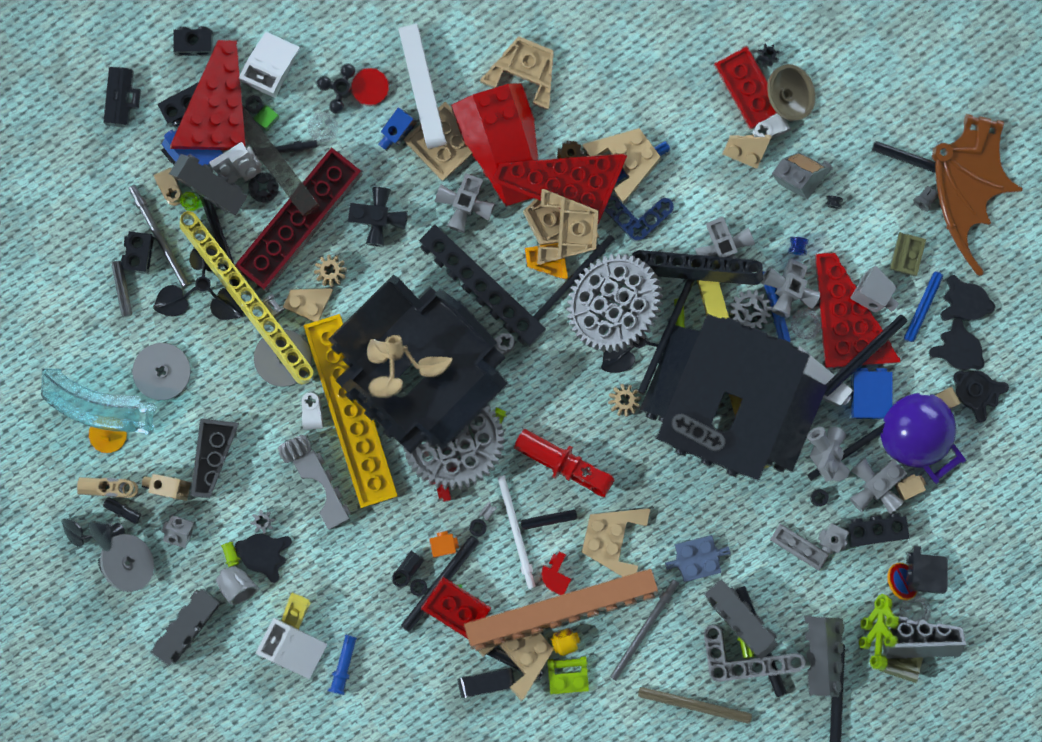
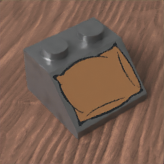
M798 152L783 158L772 175L778 184L808 200L830 169Z

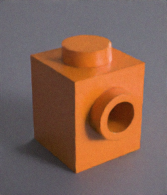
M448 531L439 532L437 537L429 538L433 558L454 554L456 549L459 548L457 537L453 538V534H448Z

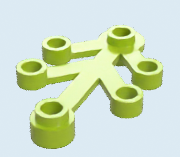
M880 594L876 598L875 608L870 616L862 618L860 626L865 630L872 628L876 618L877 622L867 637H861L859 640L860 648L869 649L876 637L875 654L870 658V665L873 669L881 671L887 667L888 663L887 657L882 655L883 635L885 637V646L895 647L897 638L893 636L888 627L895 628L899 622L898 617L894 616L891 611L892 600L885 594Z

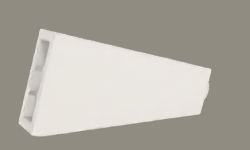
M800 346L798 347V350L806 352ZM810 355L803 373L826 385L835 375ZM842 383L829 396L824 395L822 400L838 407L841 404L846 405L852 398L850 394L853 390L845 383Z

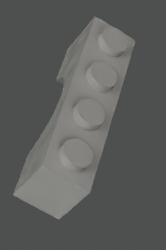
M313 450L293 460L302 479H315L325 489L326 502L319 513L327 529L331 530L350 520L348 515L351 512L346 504L342 505L339 499L342 495L338 487H333L331 483L333 477L329 470H324L322 464L325 462L321 454H316Z

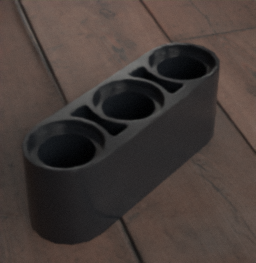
M507 668L459 678L457 681L461 698H467L510 689L515 683L513 669Z

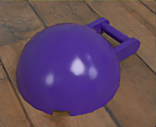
M911 394L897 401L885 415L881 440L887 454L905 466L922 467L935 484H938L940 482L939 479L960 463L964 464L967 461L954 444L956 438L955 417L949 406L941 398L933 394ZM952 450L956 457L936 473H933L929 466L942 460Z

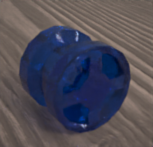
M790 237L789 242L791 246L788 248V253L806 256V245L809 240L802 237Z

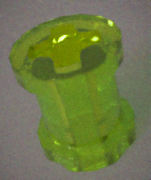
M185 192L181 195L180 203L187 211L197 210L199 199L194 193ZM188 198L192 200V205L187 204Z

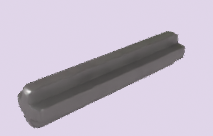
M114 261L111 265L121 315L123 317L132 315L124 269L121 266V261Z

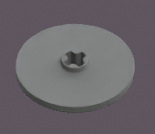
M283 329L311 366V350L306 340L294 331ZM262 338L254 352V364L258 374L266 382L275 386L286 387L296 384L295 379L283 363H280V359H278L264 338ZM283 340L276 341L278 347L286 346ZM289 355L288 361L295 363L297 358L294 355ZM305 370L299 371V375L302 378L308 373Z
M156 343L144 348L138 354L133 364L135 385L141 393L151 399L168 400L176 397L186 388L190 379L191 370L186 355L179 348L168 343ZM164 366V367H165V368H164V371H166V374H165V375L162 374V375L159 377V376H158L159 373L157 372V369H158V368L161 369V368Z
M130 534L117 535L112 538V548L109 551L102 549L100 557L101 569L106 580L113 587L124 592H134L148 584L153 575L154 560L150 549L140 538ZM125 561H129L130 564L126 565Z

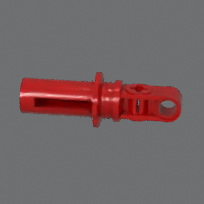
M523 429L514 445L515 450L552 469L554 472L552 477L554 479L559 475H563V477H566V480H573L600 497L607 495L615 481L614 477L586 463L582 460V457L573 455V447L568 446L567 449L563 450L527 429Z

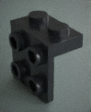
M913 546L906 557V563L908 564L906 573L908 590L945 594L948 584V559L943 556L921 554V546Z

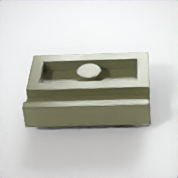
M899 232L889 270L916 277L926 239Z
M923 658L887 659V667L881 671L916 683L919 679L918 676Z

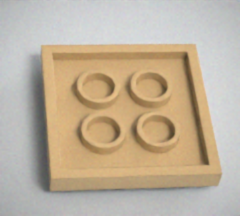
M446 102L438 107L446 145L427 149L421 124L403 139L442 182L472 155L471 150L462 139L453 110Z

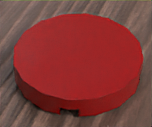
M363 69L352 80V94L362 105L376 106L388 96V80L377 69Z

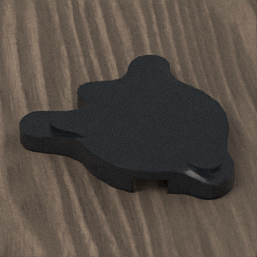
M955 275L948 277L949 291L943 296V299L949 302L950 306L940 314L943 321L959 318L972 322L986 314H991L995 310L994 302L990 300L982 287L973 283H964Z
M959 318L952 321L950 331L940 335L944 345L929 349L930 357L944 359L951 367L957 370H980L985 364L980 341L964 328L963 321Z
M957 371L953 375L956 395L959 401L973 411L975 419L979 423L987 419L986 406L996 407L999 395L1009 390L1007 383L996 382L982 371Z
M255 534L245 540L236 542L235 550L239 553L242 562L248 569L263 573L270 582L276 583L280 578L278 569L286 562V558L281 556L280 552L292 544V540L289 536L275 539L268 535Z

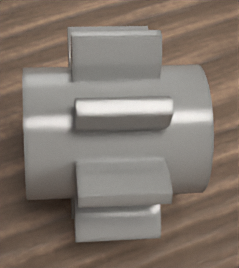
M260 510V515H252L255 518V522L250 524L256 525L255 532L262 529L263 533L266 534L267 528L273 529L271 522H274L275 519H270L271 512H267L264 515L263 511ZM261 517L268 520V522L264 524L265 527H263L261 524H258V521L261 520Z

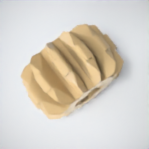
M329 254L327 255V261L323 257L320 258L322 265L320 263L315 264L320 269L314 270V274L319 275L316 278L318 282L323 280V286H326L328 281L330 287H334L333 281L340 285L341 282L338 278H346L341 273L346 272L347 269L342 267L344 265L343 260L338 262V256H335L332 261ZM331 267H334L333 270L335 272L327 275L328 273L326 269H331Z
M621 384V391L614 387L613 390L616 394H609V397L615 400L608 401V404H615L611 411L613 412L618 408V416L624 411L625 417H628V410L632 414L636 412L632 406L640 407V404L634 401H639L641 397H634L638 392L637 389L632 393L630 392L632 385H629L627 390H625L624 384ZM621 396H624V398L627 396L629 398V400L627 401L628 405H625V403L622 405L620 403Z

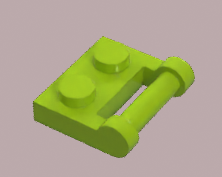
M580 656V659L547 660L550 694L589 691L586 656ZM581 666V672L554 674V668Z

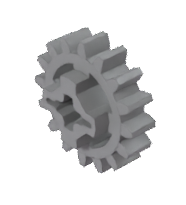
M749 289L746 295L740 292V298L734 297L736 303L730 304V307L734 308V310L729 313L735 316L733 320L751 328L756 326L758 329H761V323L765 325L768 323L765 318L771 317L767 311H770L772 307L766 305L769 299L764 301V294L758 296L757 290L751 294ZM750 298L748 303H740L744 299ZM757 301L760 302L763 309L759 308ZM750 306H752V310L755 311L751 315H749V311L746 310ZM738 312L742 313L744 320L740 318ZM753 318H761L759 321L751 323Z

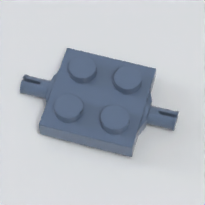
M709 535L674 544L676 560L665 562L667 570L678 567L681 571L683 582L721 573L720 557L730 555L731 553L728 551L730 550L729 546L717 549L713 536Z

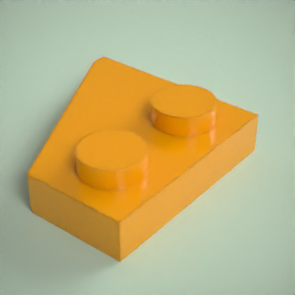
M558 243L540 245L539 247H558ZM538 246L525 248L527 268L564 280L568 279L565 257L544 264H537Z

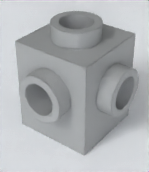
M172 515L169 522H165L162 528V533H164L163 541L186 548L192 536L194 522Z
M830 523L826 530L822 529L818 537L820 540L819 545L823 546V551L831 555L833 552L839 553L847 545L848 541L845 539L849 532ZM832 537L835 539L834 543L831 542Z

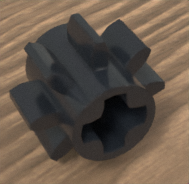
M765 43L763 50H757L760 56L756 58V61L762 62L761 67L766 64L771 68L772 62L778 63L779 59L775 56L780 51H775L774 44L771 47H767ZM766 52L768 53V55H772L770 59L768 58V56L764 57Z

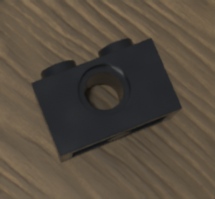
M205 26L198 27L197 29H190L189 27L173 29V52L176 56H211L214 50V33L212 29ZM191 38H198L196 44H189Z

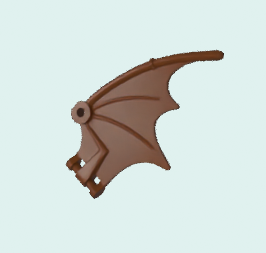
M966 114L962 135L951 144L940 143L932 148V159L936 162V184L942 213L947 225L946 229L949 230L955 244L978 276H982L984 274L983 269L974 259L968 247V231L974 224H991L986 212V204L991 197L1002 193L1021 192L1023 189L1007 177L1001 165L1000 138L1004 121H991V118L981 116L976 118L973 115ZM971 125H976V130H970ZM990 128L994 129L995 134L989 133Z

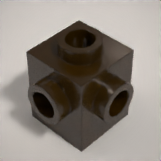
M566 141V143H562V148H558L557 158L583 157L584 151L581 150V145L577 144L578 142Z

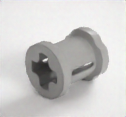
M272 294L262 302L272 316L276 318L285 309L278 305L274 299L275 296Z

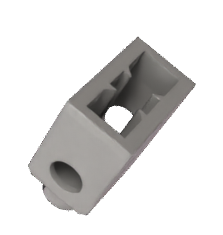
M873 266L865 272L850 297L873 312H878L885 307L892 312L899 304L892 298L896 286L877 266Z

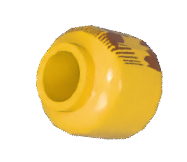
M571 628L557 631L553 634V638H551L555 653H559L561 656L576 652L578 650L577 644L581 643L578 633H573Z

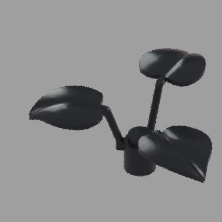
M195 247L190 253V265L194 270H202V276L197 278L195 287L183 295L180 287L175 285L165 286L158 293L153 309L162 315L179 316L188 309L186 297L195 291L199 293L209 292L215 298L210 303V309L216 318L231 320L243 316L242 309L226 288L220 289L218 295L210 288L211 282L205 277V270L210 272L212 270ZM208 249L206 251L207 254L210 256H214L217 254L216 251L213 249Z
M645 334V339L639 337V344L633 341L632 348H627L626 346V350L620 348L619 352L612 350L611 353L605 350L601 369L611 373L627 371L635 362V356L630 352L634 347L642 348L646 345L657 347L658 344L649 342Z
M62 519L63 529L67 538L73 545L78 547L84 545V540L93 538L101 549L109 551L112 548V538L117 535L126 534L124 527L120 523H115L111 526V523L94 521L89 524L90 535L86 536L83 535V530L79 524L70 519ZM99 558V559H98V566H99V569H100L101 573L103 574L102 569H101V564H100V558Z

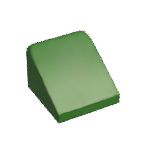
M265 105L253 119L268 131L280 117L269 106Z

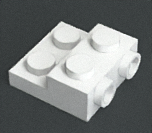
M242 142L209 162L217 174H221L229 179L227 182L229 184L236 182L241 177L247 181L262 171L260 169L262 163L258 157L255 156L250 146L246 148Z

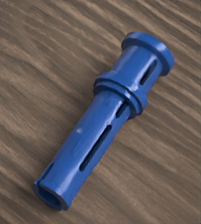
M345 635L337 669L332 673L334 677L331 688H328L329 692L345 695L344 688L346 681L350 677L347 673L357 640L356 637Z

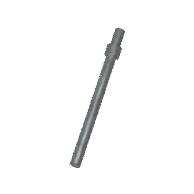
M135 185L130 186L128 189L135 200V206L142 212L182 287L189 285L188 280L147 208L145 198L141 197Z
M674 579L666 591L661 593L657 605L610 675L615 681L626 667L666 603L669 604L673 598L671 596L679 585Z

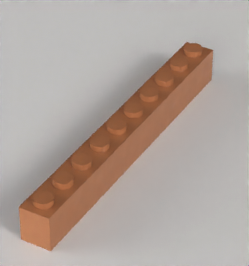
M648 569L464 624L471 650L481 651L486 649L487 645L493 643L495 646L501 645L510 638H513V640L525 637L524 634L530 632L538 634L547 627L554 629L562 626V623L567 621L569 623L578 622L581 620L580 617L588 615V618L599 615V612L607 610V612L617 610V606L625 604L627 607L636 604L637 600L644 599V601L654 599L655 595L658 594V588L652 570Z

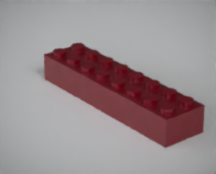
M331 147L238 260L235 267L264 291L268 292L362 177V171Z

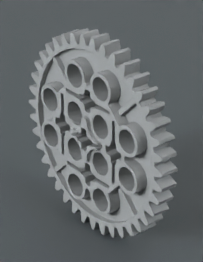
M610 254L609 259L603 256V262L597 259V265L590 263V270L584 268L585 275L579 274L581 280H575L577 286H571L574 293L569 294L572 300L567 301L571 305V307L567 308V311L571 313L567 318L571 320L569 324L573 327L572 331L576 333V336L590 348L599 349L602 352L607 350L609 353L612 350L619 352L620 348L626 350V345L632 348L633 341L639 344V337L645 339L644 332L650 333L651 331L648 327H655L652 321L659 319L655 315L661 312L657 306L663 305L658 300L663 297L659 293L662 290L659 286L660 281L657 279L653 269L648 267L649 265L639 258L629 257L627 254H624V256L617 254L616 257ZM618 283L622 284L623 286L626 285L631 290L627 289L626 287L624 288L620 286ZM597 315H599V316L602 317V318H606V319L609 320L611 323H609V322H607V321H603V320H602L601 318H599Z
M486 406L469 423L471 431L475 436L474 439L477 447L474 445L467 425L464 431L454 438L457 448H455L452 441L443 450L437 446L440 459H438L436 451L428 442L420 444L411 454L403 447L404 452H406L405 457L409 459L407 461L408 465L412 466L411 469L413 472H416L417 477L422 476L423 482L428 480L430 486L435 482L436 488L443 484L444 490L447 489L448 485L454 490L455 486L458 485L461 490L463 484L469 488L471 481L476 485V479L478 478L483 481V474L489 476L488 469L494 471L493 464H499L497 458L502 457L500 451L504 450L502 444L505 441L499 417H495V411H491L490 406ZM477 422L483 423L481 426H474ZM482 439H488V442L480 443ZM463 445H470L468 449L461 448ZM447 450L452 451L449 455H443ZM428 456H432V457H433L432 460H430V461H425V458H426V457H428ZM461 456L462 460L458 461L457 457ZM471 461L476 462L473 466H467ZM452 467L457 468L455 472L448 471Z

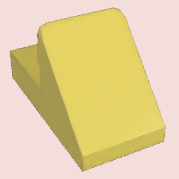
M291 593L281 621L299 629L309 608L310 600Z

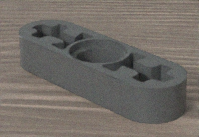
M678 414L673 418L672 427L676 432L712 451H719L724 447L725 440L720 433L683 414ZM683 418L686 425L690 426V422L694 424L690 428L689 434L686 433L687 428L683 426L680 429L677 428L676 420L680 421ZM694 428H702L704 430L703 437L695 438L692 433ZM707 432L712 433L709 435L712 439L719 437L721 445L713 447L712 441L708 439L707 443H704L703 440L706 438Z

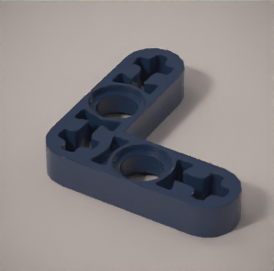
M610 196L608 201H615V208L619 210L621 207L623 210L619 211L615 217L613 214L616 211L613 208L608 209L607 203L604 211L630 239L638 242L643 240L672 213L674 204L669 198H662L640 219H637L618 198ZM661 203H668L669 211H662L660 215H662L663 217L660 218L657 212L662 207ZM627 214L630 217V221L627 224H622L619 221L620 215ZM648 215L656 217L657 221L654 225H649L646 222ZM642 221L644 226L647 227L649 230L646 231V229L644 228L641 231V237H639L638 235L633 236V229H640L642 227V224H640V222Z

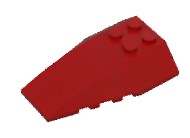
M522 83L505 84L470 95L451 104L465 145L471 150L473 157L482 167L484 174L491 181L493 188L504 205L507 207L532 199L530 196L492 181L499 163L538 160L534 116Z

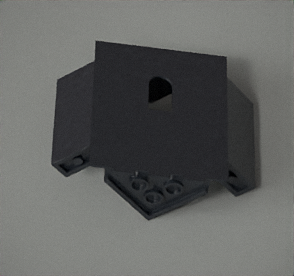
M394 274L328 339L332 343L330 348L337 355L342 354L344 356L342 360L349 366L335 380L346 391L345 396L351 402L357 401L366 410L364 414L371 421L375 419L384 428L383 433L389 439L394 437L410 454L424 440L433 448L438 446L443 450L509 384L495 370L506 357L496 349V340L462 303L443 290L439 289L436 292L432 287L426 289L417 298L404 282ZM390 336H400L402 345L407 346L408 352L417 364L426 357L452 358L451 364L442 374L433 377L425 376L404 397H397L395 395L377 397L370 392L369 386L374 379L390 377V359L383 363H373L368 359L367 348L371 339L386 342V339ZM405 352L400 359H394V378H399L412 365Z
M707 313L700 331L674 326L640 410L646 413L645 417L656 421L659 418L658 421L662 422L656 439L675 448V453L686 456V454L693 455L701 459L700 463L709 467L712 464L720 466L727 470L726 474L737 478L738 475L759 481L765 465H774L773 469L782 473L785 470L793 472L827 386L803 373L811 354L798 350V347L793 346V343L767 335L768 333L748 327L731 318L721 317L720 319ZM724 392H727L743 400L731 428L721 432L714 427L713 419ZM678 414H683L720 433L725 440L724 447L719 451H712L676 432L672 427L673 418ZM683 418L680 421L676 420L677 428L680 429L683 426L687 428L686 433L689 434L690 428L694 424L690 422V426L686 425ZM700 427L694 428L693 436L695 438L703 437L704 430ZM707 432V436L703 440V442L707 443L708 439L712 441L713 447H715L716 445L720 446V438L716 437L715 439H712L711 437H709V435L712 433Z

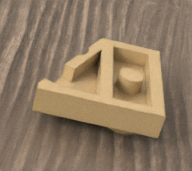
M730 135L722 154L757 169L769 144L771 135H765V137Z
M333 289L290 290L283 308L313 322L319 321Z

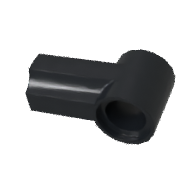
M411 550L393 573V584L398 588L406 587L425 560ZM404 574L406 576L405 583L398 584L395 581L396 575Z

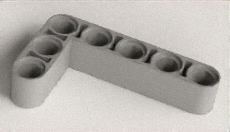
M713 624L704 631L709 674L714 681L721 682L798 672L806 665V659L800 653L764 657L761 661L759 658L727 662L722 628L719 625ZM711 628L717 629L719 633L716 639L709 636ZM716 647L721 650L720 658L712 656L713 648ZM792 658H800L802 661L801 667L795 668L791 663ZM773 660H780L782 662L781 670H775L772 667ZM755 662L762 664V672L757 673L753 670ZM738 664L743 667L742 675L734 673L733 668L735 665ZM716 667H721L724 670L723 677L720 678L715 675L714 670Z

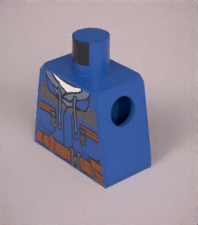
M398 107L381 130V133L385 136L378 145L386 151L389 150L393 143L400 145L418 122ZM397 129V134L393 136V130Z

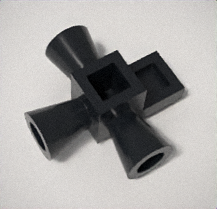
M372 187L373 205L350 203L348 223L368 225L370 231L365 244L374 247H384L383 229H387L389 224L406 230L408 211L389 212L386 204L391 189Z

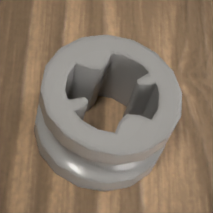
M488 502L479 516H484L487 521L497 507H492L491 502Z

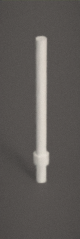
M505 475L497 478L520 557L522 575H525L528 589L534 588L536 586L532 575L533 568L528 561Z

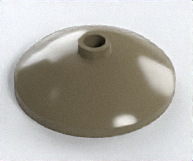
M786 64L776 68L769 78L767 88L772 107L781 117L790 121L806 118L812 112L815 104V89L812 80L803 69L796 65Z

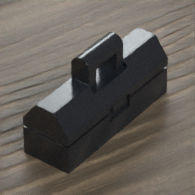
M109 66L103 120L106 126L128 127L130 108L139 109L141 89L132 88L134 76L132 69ZM129 93L133 94L132 103H128Z

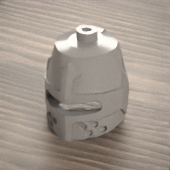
M236 566L227 569L223 568L220 571V575L216 578L221 593L231 605L242 603L259 591V588L250 579L249 575Z

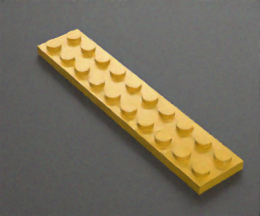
M337 314L303 326L360 507L364 508L398 497L374 419L371 421L364 414L366 410L357 401L351 402L345 396L346 391L335 381L349 367L342 360L344 356L342 354L337 355L330 348L332 343L328 340L343 325L341 315Z

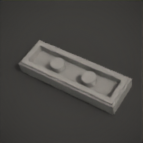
M782 524L778 525L770 538V541L820 571L829 556L828 553Z

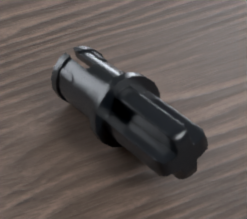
M107 497L103 504L104 508L116 513L119 518L123 517L135 525L142 515L127 507V504L123 505L110 497Z

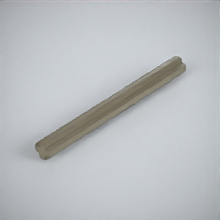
M644 687L639 688L638 696L640 698L747 724L752 719L751 713Z

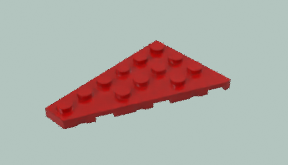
M217 41L170 144V149L229 150L240 142L245 145L237 41Z
M610 154L499 163L492 181L540 201L541 190L545 189L598 210L599 224L627 155Z
M836 253L816 254L825 368L845 367L883 330L868 308L850 298L856 286L840 263ZM888 340L861 366L900 363V357L897 356L891 346L892 344Z

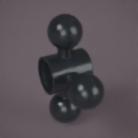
M350 63L341 66L340 73L343 77L337 79L334 83L327 76H321L317 80V87L320 90H334L336 99L332 100L329 104V109L334 114H340L344 110L342 99L348 98L351 94L348 80L354 76L355 67ZM340 85L347 86V90L342 93L338 92L337 88Z

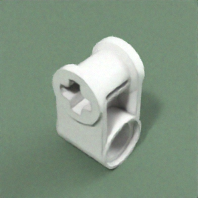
M777 113L759 122L752 135L754 137H765L763 133L759 134V130L766 132L765 135H771L772 139L787 133L791 128L787 120Z
M306 393L302 397L303 430L323 428L321 401L319 396L314 393ZM310 396H312V399L316 400V403H313L312 407H310V404L306 403V400H309Z

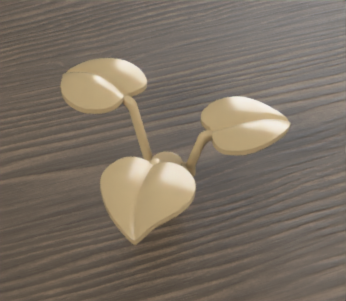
M390 336L386 339V342L371 339L367 348L368 359L373 363H383L390 359V377L374 379L369 386L370 392L377 397H388L401 390L402 380L394 378V359H400L404 352L415 368L420 369V374L427 377L442 374L451 364L452 358L426 357L417 364L408 352L407 346L402 345L400 336Z

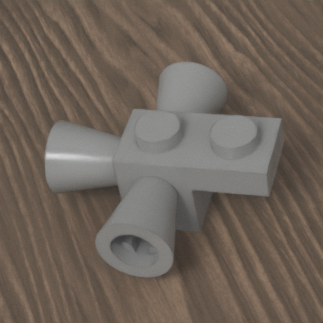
M465 173L457 193L442 184L440 185L435 202L452 204L453 210H455L447 224L448 228L464 233L467 215L471 216L472 212L488 221L490 220L495 203L477 200L483 179Z
M720 217L705 223L714 245L695 248L697 255L736 258L734 255L738 252L736 248L755 245L749 227L732 237L724 217Z
M791 258L788 260L782 276L771 267L766 269L761 284L777 288L775 294L780 296L771 310L774 314L789 318L792 301L798 299L810 309L817 304L820 292L805 288L808 281L803 278L808 266Z
M817 427L812 429L807 435V439L814 445L810 457L826 482L833 480L841 481L850 473L849 468L841 462L844 452L840 445L846 438V433L838 427L829 428L827 435L823 427Z
M866 458L851 469L854 474L865 481L862 485L864 490L849 498L859 511L863 512L872 499L877 500L880 498L889 514L904 503L902 499L889 490L907 474L894 459L875 474Z

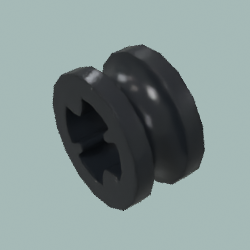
M251 95L246 99L245 105L249 112L258 113L263 108V102L259 96ZM253 100H256L257 103L259 102L255 109L252 106L249 107Z
M831 195L826 196L828 200L825 203L826 207L833 209L842 208L840 203L843 202V198Z
M822 489L813 491L810 496L811 503L817 507L824 506L829 499L827 492ZM818 492H820L821 495H824V499L821 500V503H818V500L815 501L814 497L817 496Z
M481 519L473 520L469 525V530L474 536L479 537L486 532V524ZM479 522V525L482 523L481 533L473 531L474 523Z
M415 579L410 584V591L415 596H422L427 591V584L422 579ZM416 582H421L420 585L422 583L424 585V588L421 589V593H417V590H413V587L416 586Z

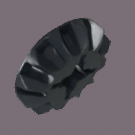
M267 172L258 173L248 183L249 194L258 202H269L278 194V182L273 175ZM257 182L262 183V184H265V183L268 182V184H267L266 187H267L269 193H268L267 191H264V190H262V191L260 192V191H259L260 186H259V184H258Z

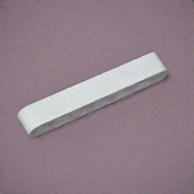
M416 23L399 28V33L427 149L446 145V140L418 25Z

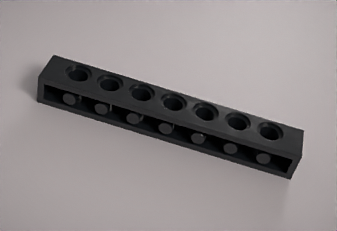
M435 224L419 240L421 244L419 248L426 255L429 253L435 257L433 261L440 268L444 266L449 271L447 274L454 281L458 279L463 284L461 287L468 294L472 292L477 297L475 301L482 307L486 305L490 309L489 314L494 319H501L504 322L503 327L509 333L514 332L518 335L517 340L523 346L528 345L531 347L546 331V328ZM437 244L445 246V250L441 253L436 252L434 248ZM457 257L459 259L458 264L455 266L448 263L449 258ZM464 270H471L473 275L471 278L465 279L462 276V272ZM484 283L487 288L485 291L479 292L476 290V285ZM492 296H498L501 299L497 305L491 304L489 300ZM506 309H512L515 314L511 318H506L503 312ZM526 322L528 329L520 331L517 328L518 323Z

